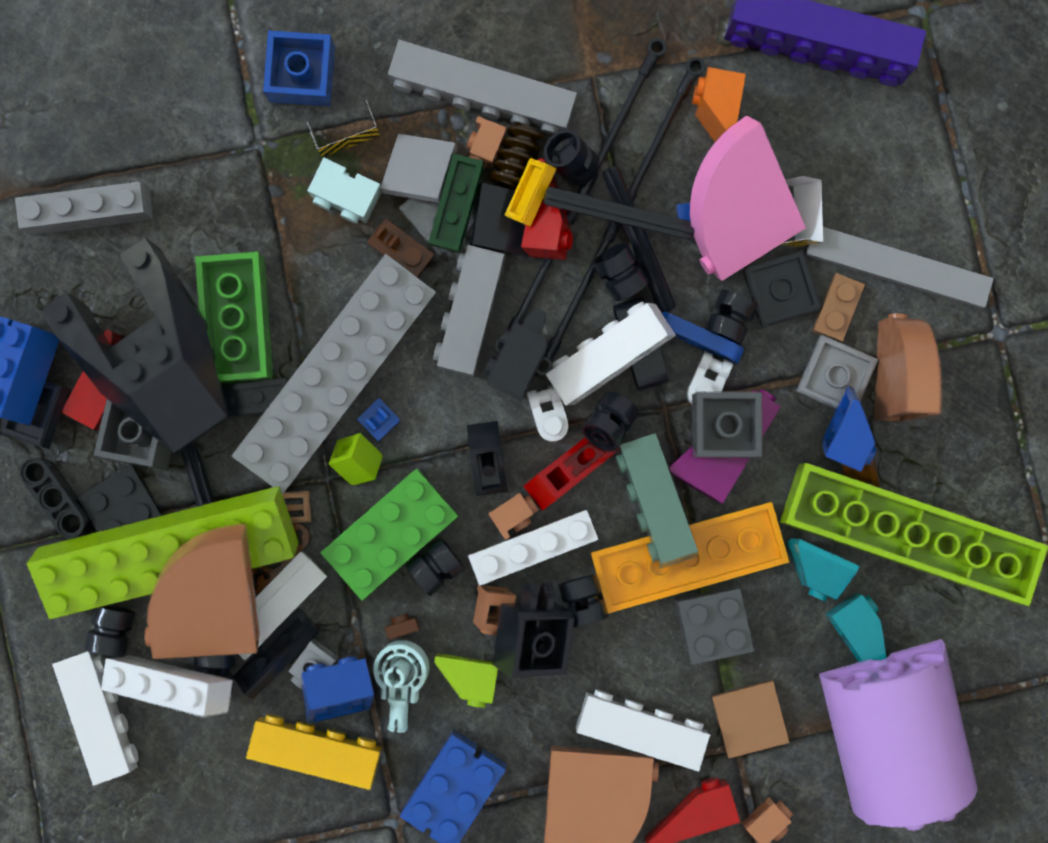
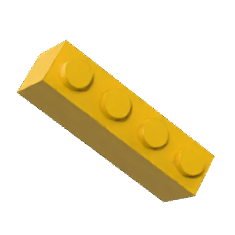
M266 714L265 717L261 716L255 721L246 759L368 790L371 789L382 747L377 746L375 740L366 737H358L357 740L345 738L346 733L334 729H327V733L314 730L315 725L302 721H297L296 725L284 722V717L275 714Z

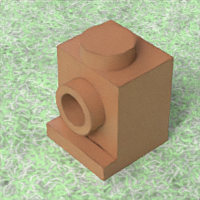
M478 116L475 121L478 133L475 131L471 133L466 148L470 150V158L484 161V169L486 166L493 169V162L497 160L498 151L503 146L502 141L507 137V128Z
M519 493L488 514L504 539L507 540L511 537L508 532L510 529L513 528L516 533L532 523L528 517L539 510L529 495L523 498Z
M478 584V598L473 623L480 629V632L487 635H497L501 603H515L516 595L507 587L479 586ZM490 605L495 606L494 611L489 613Z
M768 797L741 823L758 843H770L772 840H780L788 832L789 828L787 826L791 823L789 819L793 816V813L781 800L775 804Z

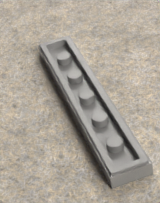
M823 227V243L808 245L805 256L980 309L986 307L994 279Z

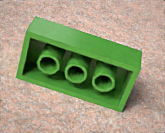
M259 252L196 256L198 307L208 324L207 333L210 346L214 350L216 359L214 364L221 385L274 379L265 258Z
M415 469L320 553L363 601L454 522L459 515L419 469Z

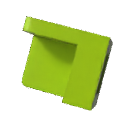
M361 433L337 440L329 465L350 485H357L376 479L383 455Z

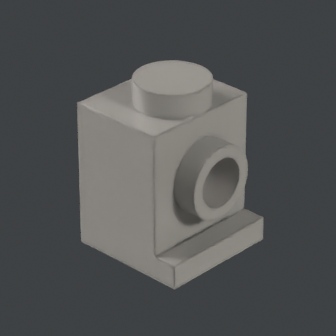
M313 639L288 671L293 675L291 678L292 683L302 689L301 673L306 672V663H313L314 665L325 664L326 667L333 666L340 657L319 641Z

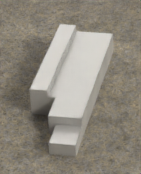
M301 551L256 597L260 628L258 648L329 576L304 551ZM253 653L239 655L246 661Z

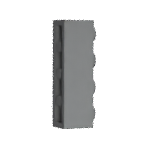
M140 181L15 198L18 229L31 236L153 220L150 190Z
M471 245L467 246L466 253L460 252L456 270L461 271L458 283H452L449 293V300L453 301L451 312L444 313L441 330L445 331L443 343L437 342L433 355V360L438 361V369L475 377L505 260L503 253Z

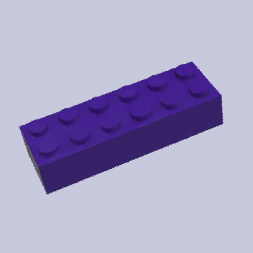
M735 0L724 40L730 41L735 47L747 48L750 46L760 49L766 55L776 56L782 54L789 56L792 61L797 63H807L809 61L820 64L822 69L828 71L840 69L850 72L849 74L855 78L865 79L871 77L879 79V82L883 85L897 86L901 85L917 68L926 30L810 0Z

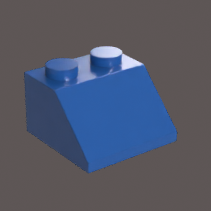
M848 385L821 439V443L826 457L861 472L865 464L869 465L872 462L877 447H874L875 441L854 387Z
M355 656L339 660L338 665L326 667L325 664H315L307 667L306 672L301 673V685L308 724L370 710L374 693L365 658L357 660Z

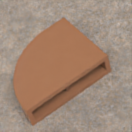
M895 313L888 314V318L878 322L877 359L879 360L876 365L874 420L907 422L940 414L941 378L939 356L934 334L925 320L907 318V314Z
M246 524L224 526L204 532L183 544L165 563L150 599L147 617L148 627L145 629V644L147 647L151 646L153 659L257 653L260 628Z
M551 745L544 843H632L641 830L647 816L652 782L658 781V762H654L653 757L639 752Z

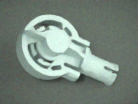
M397 640L386 645L377 655L373 667L375 680L381 687V699L386 700L389 696L388 730L394 732L395 727H398L397 733L408 731L409 702L417 703L419 700V689L427 680L430 670L429 660L424 650L408 640ZM393 650L394 652H392V653L386 658V660L384 661L383 666H382V660H383L384 655H385L387 652Z

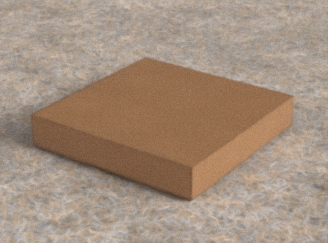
M772 680L711 695L728 759L789 743Z

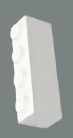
M644 302L636 304L627 311L629 316L621 322L618 320L612 321L602 329L604 334L595 340L589 338L577 346V353L571 357L565 355L552 364L554 369L548 372L546 376L565 406L576 405L676 336L656 304H644Z
M584 510L472 553L468 557L480 586L598 540L588 511Z
M87 651L52 665L94 786L130 773L138 767L136 762H138L139 756L133 743L130 744L126 733L129 729L127 719L124 714H120L116 704L118 694L101 690L106 658L104 655Z
M130 655L106 658L101 690L205 717L228 712L232 680Z
M595 689L594 694L586 693L576 725L577 733L699 772L710 737L708 731L703 729V723L686 718L685 723L674 720V714L661 709H655V713L643 710V704L629 699H625L624 703L612 700V694Z

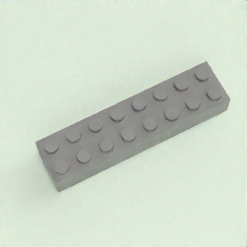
M385 254L235 450L232 457L272 487L280 486L283 494L436 292Z

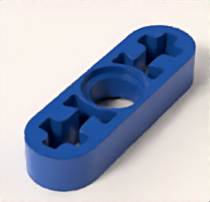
M662 312V315L676 335L674 337L721 359H726L734 364L739 363L745 350L740 345L678 316Z

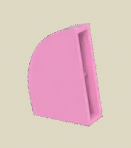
M749 116L742 118L731 126L713 144L700 165L691 193L690 220L691 227H694L695 230L693 236L702 255L699 261L708 275L713 273L721 281L806 229L762 124Z

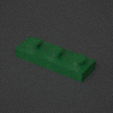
M453 153L428 241L430 246L460 253L484 169V161Z

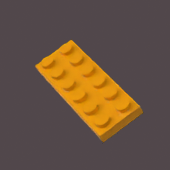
M768 502L689 524L698 550L697 556L661 569L658 561L652 562L646 545L651 543L649 536L590 552L607 612H616L790 563L773 503Z

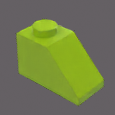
M441 653L436 654L434 663L461 699L468 700L467 705L485 708L486 703L493 704L498 668L493 666V661Z

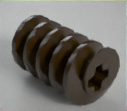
M515 122L514 126L508 127L507 134L509 137L504 138L502 141L506 149L498 151L497 155L501 160L493 162V168L496 171L489 172L488 179L492 183L512 190H516V186L519 184L521 175L526 168V163H528L530 158L535 159L530 155L531 151L541 152L542 150L535 141L546 140V137L541 132L519 122Z

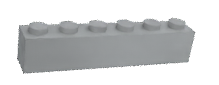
M399 39L387 74L390 84H393V87L401 92L410 93L411 90L423 93L422 96L428 100L440 102V99L452 102L454 107L468 111L470 108L482 111V115L491 119L504 117L510 119L512 124L519 122L540 128V131L548 136L568 129L577 96L576 92Z

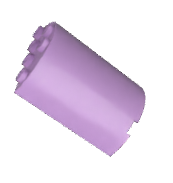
M942 639L890 653V656L883 660L869 659L819 673L852 810L858 818L867 825L905 827L907 830H919L925 824L953 820L956 817V813L963 810L973 801L977 794V782L946 646Z

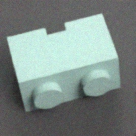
M323 157L307 190L310 196L314 198L312 202L328 211L331 207L341 211V217L357 224L358 220L367 223L382 193L381 185L358 173L354 179L346 172L347 169Z

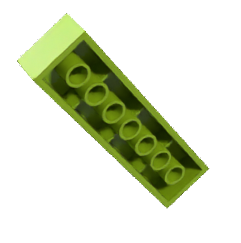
M808 463L798 464L779 522L1024 606H1030L1048 550V545Z
M280 486L38 547L26 564L50 620L152 594L159 574L172 554L190 539L215 528L246 524L252 568L294 558L299 542Z

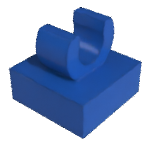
M380 398L357 418L378 442L401 422L398 416Z

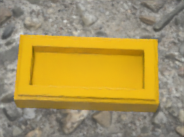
M530 158L505 216L531 227L556 168Z

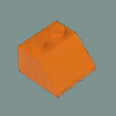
M708 67L705 76L698 79L693 93L692 104L697 105L695 115L714 142L738 122L746 76L744 73Z

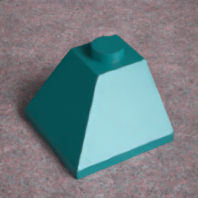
M788 538L786 542L801 584L810 588L809 595L826 602L827 597L837 600L859 569L858 565L801 539Z

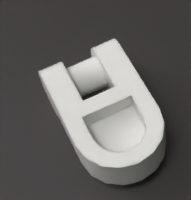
M704 351L688 387L687 398L689 403L692 405V395L696 392H721L730 374L733 362L726 359L722 362L713 358V354ZM707 369L718 373L715 381L704 377Z
M548 385V389L536 392V390L526 392L540 436L549 442H557L563 439L568 431V420L562 400L553 385ZM552 401L554 410L542 413L540 404Z

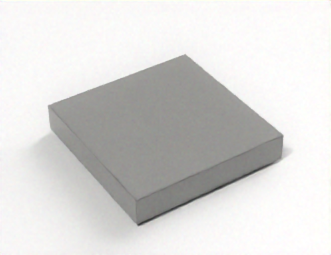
M398 134L380 187L381 191L384 194L439 203L453 153L456 154L458 150L456 143Z
M820 335L795 392L836 410L849 385L854 387L861 402L879 359L829 337Z

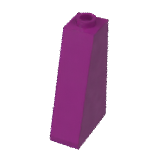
M760 389L759 392H762L763 437L781 406L775 403L776 398L772 394ZM691 445L668 466V469L675 478L718 504H723L750 458H692Z

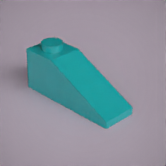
M854 593L825 613V615L858 662L869 659H886L881 620L876 615L879 609L868 595L864 597L862 594Z

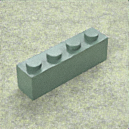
M656 433L621 444L620 455L616 456L617 464L621 474L627 472L630 484L626 485V489L631 503L637 502L641 513L636 514L641 532H648L651 543L646 545L652 562L658 561L661 569L695 558L698 550Z

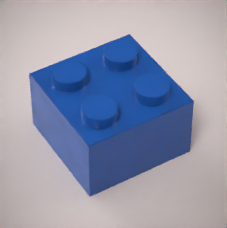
M268 30L263 93L270 103L331 107L335 44L331 35Z

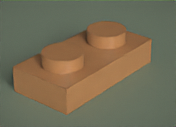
M838 273L834 274L812 332L824 335L840 343L843 342L865 284Z

